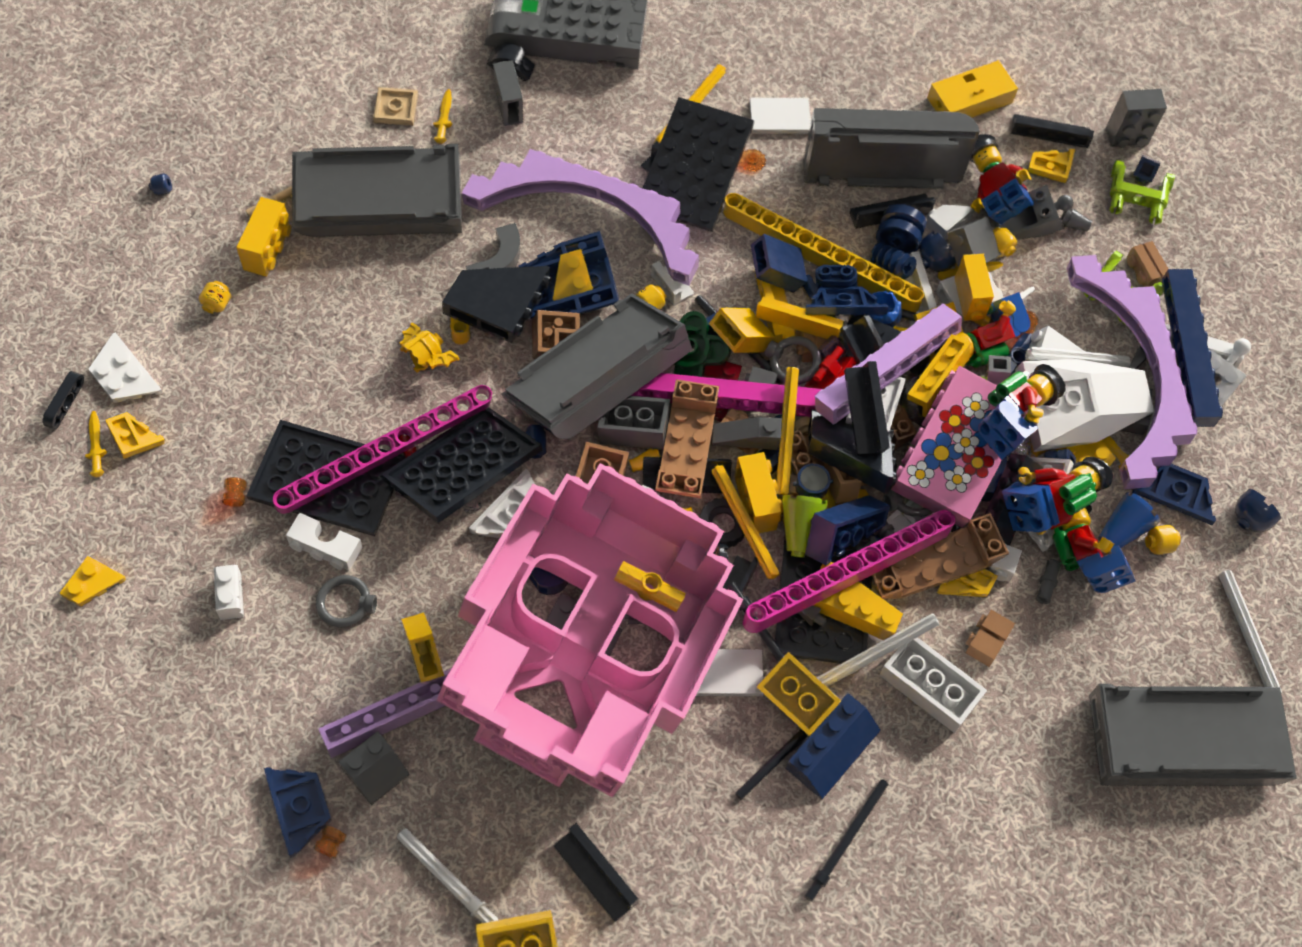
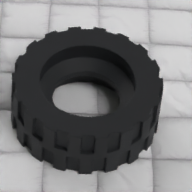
M725 497L715 498L702 508L700 518L708 523H713L714 517L718 514L730 515L735 523L734 528L727 533H723L718 544H725L728 548L735 547L739 542L741 543L745 535Z

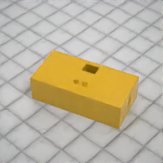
M998 60L932 83L927 99L936 112H959L973 118L1012 104L1018 87Z

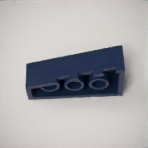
M867 495L814 513L811 519V529L805 555L824 565H828L831 563L833 556L840 557L845 553V548L850 545L852 547L856 546L863 536L868 538L884 527L890 505Z

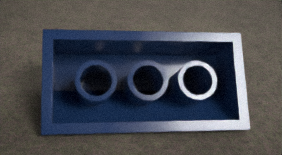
M847 693L837 707L792 756L785 769L823 800L881 730L867 708Z

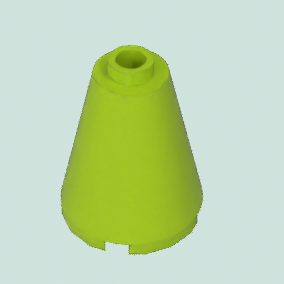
M783 495L782 504L787 551L791 552V556L805 558L811 529V519L814 513L826 510L828 501L799 495L795 499L790 498L791 495Z

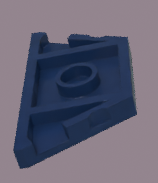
M820 287L817 294L812 297L811 304L806 305L805 314L831 316L887 314L888 305L878 304V298L868 293L863 287Z
M1172 463L1169 466H1160L1157 469V478L1150 487L1134 488L1132 493L1209 525H1213L1216 521L1211 508L1213 501L1209 493L1208 478Z
M266 767L264 772L289 857L292 858L332 819L319 776L316 772L305 771L301 773L296 770L286 769V771Z

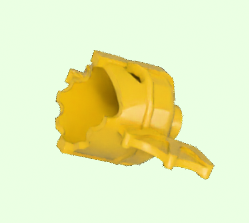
M413 322L410 323L411 325L407 330L402 331L404 338L400 342V351L410 353L415 365L413 369L416 373L427 369L429 366L432 370L437 366H445L447 368L450 363L460 360L459 356L451 350L442 353L440 345L443 344V340L439 334L421 331L420 327Z

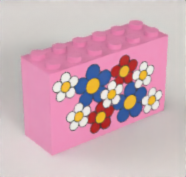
M961 366L958 367L956 372L951 370L941 387L943 389L940 390L932 404L933 408L930 409L921 424L925 428L920 427L911 443L914 447L910 446L901 463L904 466L900 465L896 471V483L891 490L929 509L933 513L940 510L950 511L955 516L954 524L963 528L971 520L1002 461L978 431V425L995 408V406L989 403L988 394L996 389L997 385Z

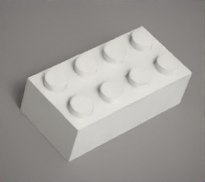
M918 637L899 647L884 665L879 675L953 733L958 730L987 691Z

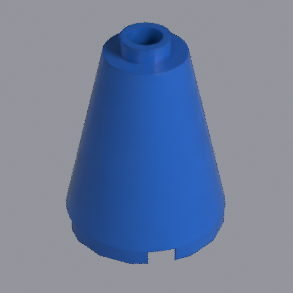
M1126 492L1099 534L1098 540L1100 541L1104 537L1114 543L1113 547L1119 545L1121 549L1157 526L1160 518L1158 514L1154 517L1151 513L1153 510L1152 506L1143 498L1134 493L1129 496V492Z

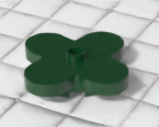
M690 311L682 316L680 322L685 324L691 347L694 350L673 364L675 365L674 374L704 377L705 366L724 364L730 357L731 348L720 336L708 335L709 324L702 313Z

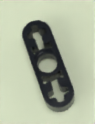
M70 371L66 375L43 415L42 423L44 426L52 429H57L84 384L83 374Z

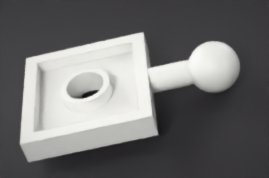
M1241 338L1236 340L1233 345L1234 351L1226 360L1211 350L1212 368L1215 369V374L1221 378V383L1216 385L1219 389L1218 400L1220 406L1226 402L1247 376L1233 366L1240 355H1246L1250 352L1251 344L1247 339Z

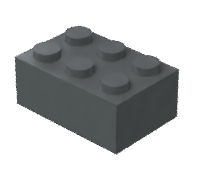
M1162 89L1122 91L1106 125V132L1111 147L1144 146L1149 144L1167 109Z
M629 396L600 417L597 427L600 444L664 450L671 413L670 399Z

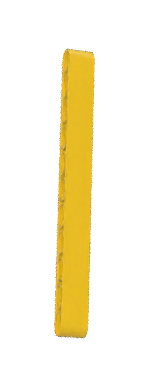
M730 193L725 197L723 214L728 219L760 236L766 234L801 248L802 257L819 267L822 265L853 266L857 270L858 287L865 288L871 294L880 291L893 292L897 301H901L902 309L911 312H917L920 309L924 292L919 287L740 194Z

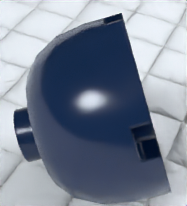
M931 231L920 243L919 253L925 269L930 268L935 272H943L951 269L957 262L955 257L951 255V246L938 232L935 234L934 231Z
M1248 489L1236 502L1235 514L1238 518L1237 523L1246 531L1250 529L1254 532H1265L1273 528L1281 520V515L1273 504L1268 506L1264 502L1265 496L1253 489Z

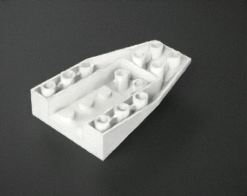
M1080 359L1023 361L1015 369L1016 372L1027 371L1028 375L1026 377L1028 380L1038 365L1047 364L1060 374L1066 386L1065 393L1057 399L1055 404L1036 407L1043 410V416L1039 418V423L1033 422L1038 427L1030 435L1034 452L1097 443L1154 413L1145 371Z

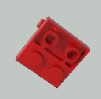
M837 346L830 355L825 357L819 365V370L804 387L825 389L835 379L842 377L846 368L856 366L857 362L854 357L839 358L844 350Z

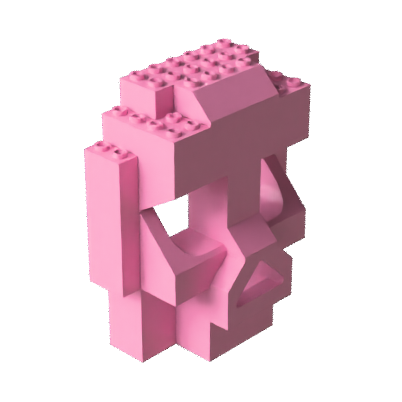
M599 464L588 485L583 483L580 478L566 474L554 495L546 488L532 484L463 600L458 617L476 626L445 679L437 701L480 724L474 741L557 787H560L569 773L613 797L624 783L653 724L672 734L685 718L743 601L734 591L722 588L733 567V564L729 563L726 558L713 554L724 531L719 529L717 525L704 521L695 513L684 510L675 502L662 498L655 491L642 487L633 479L624 477L613 468ZM625 561L646 573H657L663 582L685 592V597L678 611L674 612L653 600H643L636 591L614 581L622 562ZM534 567L544 569L584 590L562 630L533 615L526 609L522 601V589ZM645 584L649 589H654L652 585ZM625 614L660 632L672 642L657 668L651 671L640 672L604 654ZM557 681L562 682L577 727L575 729L569 728L515 698L514 693Z

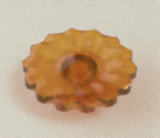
M748 149L743 152L740 166L749 172H757L763 169L767 159L761 151Z

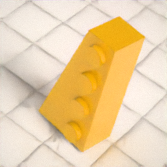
M831 562V563H829L828 565L822 564L820 570L823 569V568H825V567H827V566H829V565H831V564H833V563ZM860 582L813 605L821 608V614L882 640L895 634L903 613Z

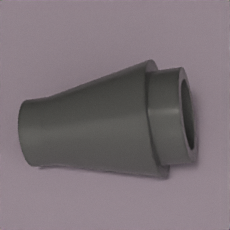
M1073 208L1064 211L1060 218L1061 223L1064 224L1063 226L1088 231L1092 225V220Z

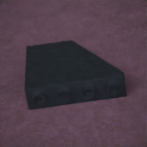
M533 266L461 270L442 301L443 314L513 343L515 337L521 335L525 320L529 321L531 318L532 308L535 304H539L542 298V291L544 288L547 289L551 283L550 267Z
M812 409L808 424V454L885 494H889L891 485L896 483L897 476L896 472H893L896 458L892 457L895 443H891L894 429L890 428L888 434L890 448L882 454L857 455L853 427L851 424L845 423L847 415L833 425L816 409Z

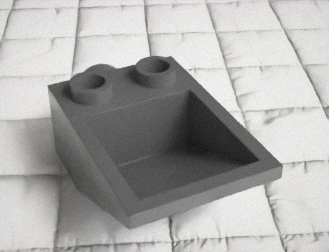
M1045 185L1028 192L1034 205L1027 207L1017 216L1011 217L1003 225L993 220L996 228H1007L1017 240L1047 236L1064 229L1057 210L1068 211L1073 207L1074 202L1071 196L1062 195L1054 203L1049 188Z

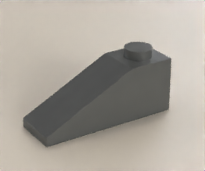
M755 417L713 424L712 445L778 450L781 441L782 418Z

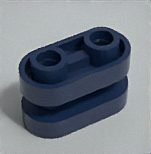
M822 265L815 271V280L818 288L858 287L857 270L853 266Z

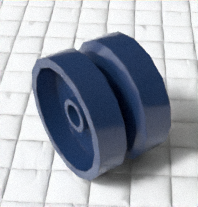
M895 204L888 206L883 212L875 237L877 243L882 241L910 255L911 252H916L919 249L927 224L926 218L919 210L908 205Z

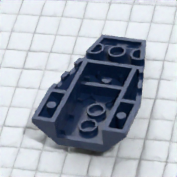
M600 231L561 242L553 246V250L547 253H540L531 262H524L518 265V267H550L551 283L547 289L544 288L542 291V298L539 304H535L532 308L533 313L530 319L533 318L537 310L580 313L581 315L611 306L619 301L610 261ZM581 249L593 289L554 301L553 295L560 255Z

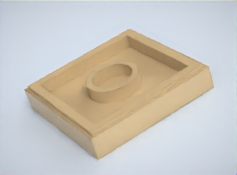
M378 87L373 117L374 123L414 126L418 90Z

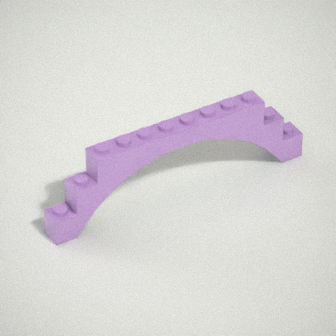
M530 149L520 168L512 163L507 164L501 161L491 180L484 176L472 174L462 191L464 204L481 211L507 199L532 193L563 192L596 198L619 208L644 228L663 255L668 273L674 281L689 286L699 267V255L691 250H684L689 241V228L681 223H675L680 214L679 201L672 197L662 196L652 190L642 189L635 184L625 183L616 177H608L595 170L591 171L579 164H571L558 157L554 158L542 151Z
M1096 255L1071 257L1066 268L1070 285L1096 298L1117 314L1137 338L1144 349L1152 369L1155 386V412L1151 426L1143 443L1124 461L1119 469L1124 489L1150 487L1157 478L1156 467L1171 465L1177 456L1176 445L1190 444L1197 435V425L1193 423L1191 416L1192 408L1186 398V387L1181 381V370L1176 364L1175 349L1171 346L1170 332L1166 329L1165 314L1160 308V297L1156 294L1154 286L1131 288L1130 279L1127 278L1125 271L1101 272V264L1098 263Z

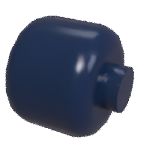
M157 174L151 177L149 188L155 195L168 194L172 191V182L167 174Z

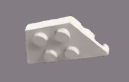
M116 333L111 335L89 368L92 376L114 403L127 399L142 398V395L153 393L160 395L163 393L158 384Z
M525 469L469 527L472 534L501 538L532 484H534L529 470Z

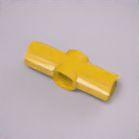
M625 561L622 562L614 578V581L636 591L641 599L646 601L653 600L674 612L678 611L686 594L663 582L657 573H646ZM645 584L652 585L654 589H649Z

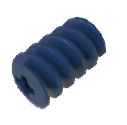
M882 241L878 242L871 251V263L904 280L909 278L916 269L915 257Z

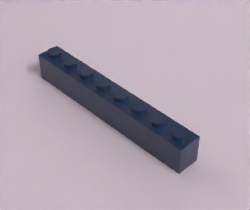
M1168 269L1161 282L1177 366L1181 370L1182 384L1186 387L1187 402L1192 408L1191 416L1193 423H1196L1197 427H1215L1223 416V408L1219 405V389L1215 385V369L1212 368L1211 364L1212 353L1208 349V333L1204 329V314L1201 313L1200 309L1201 298L1197 294L1196 289L1197 279L1194 277L1193 269Z

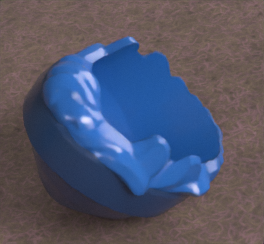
M880 291L873 293L878 298V304L888 305L887 314L865 315H869L870 318L893 328L900 322L902 317L901 301H897L893 292Z

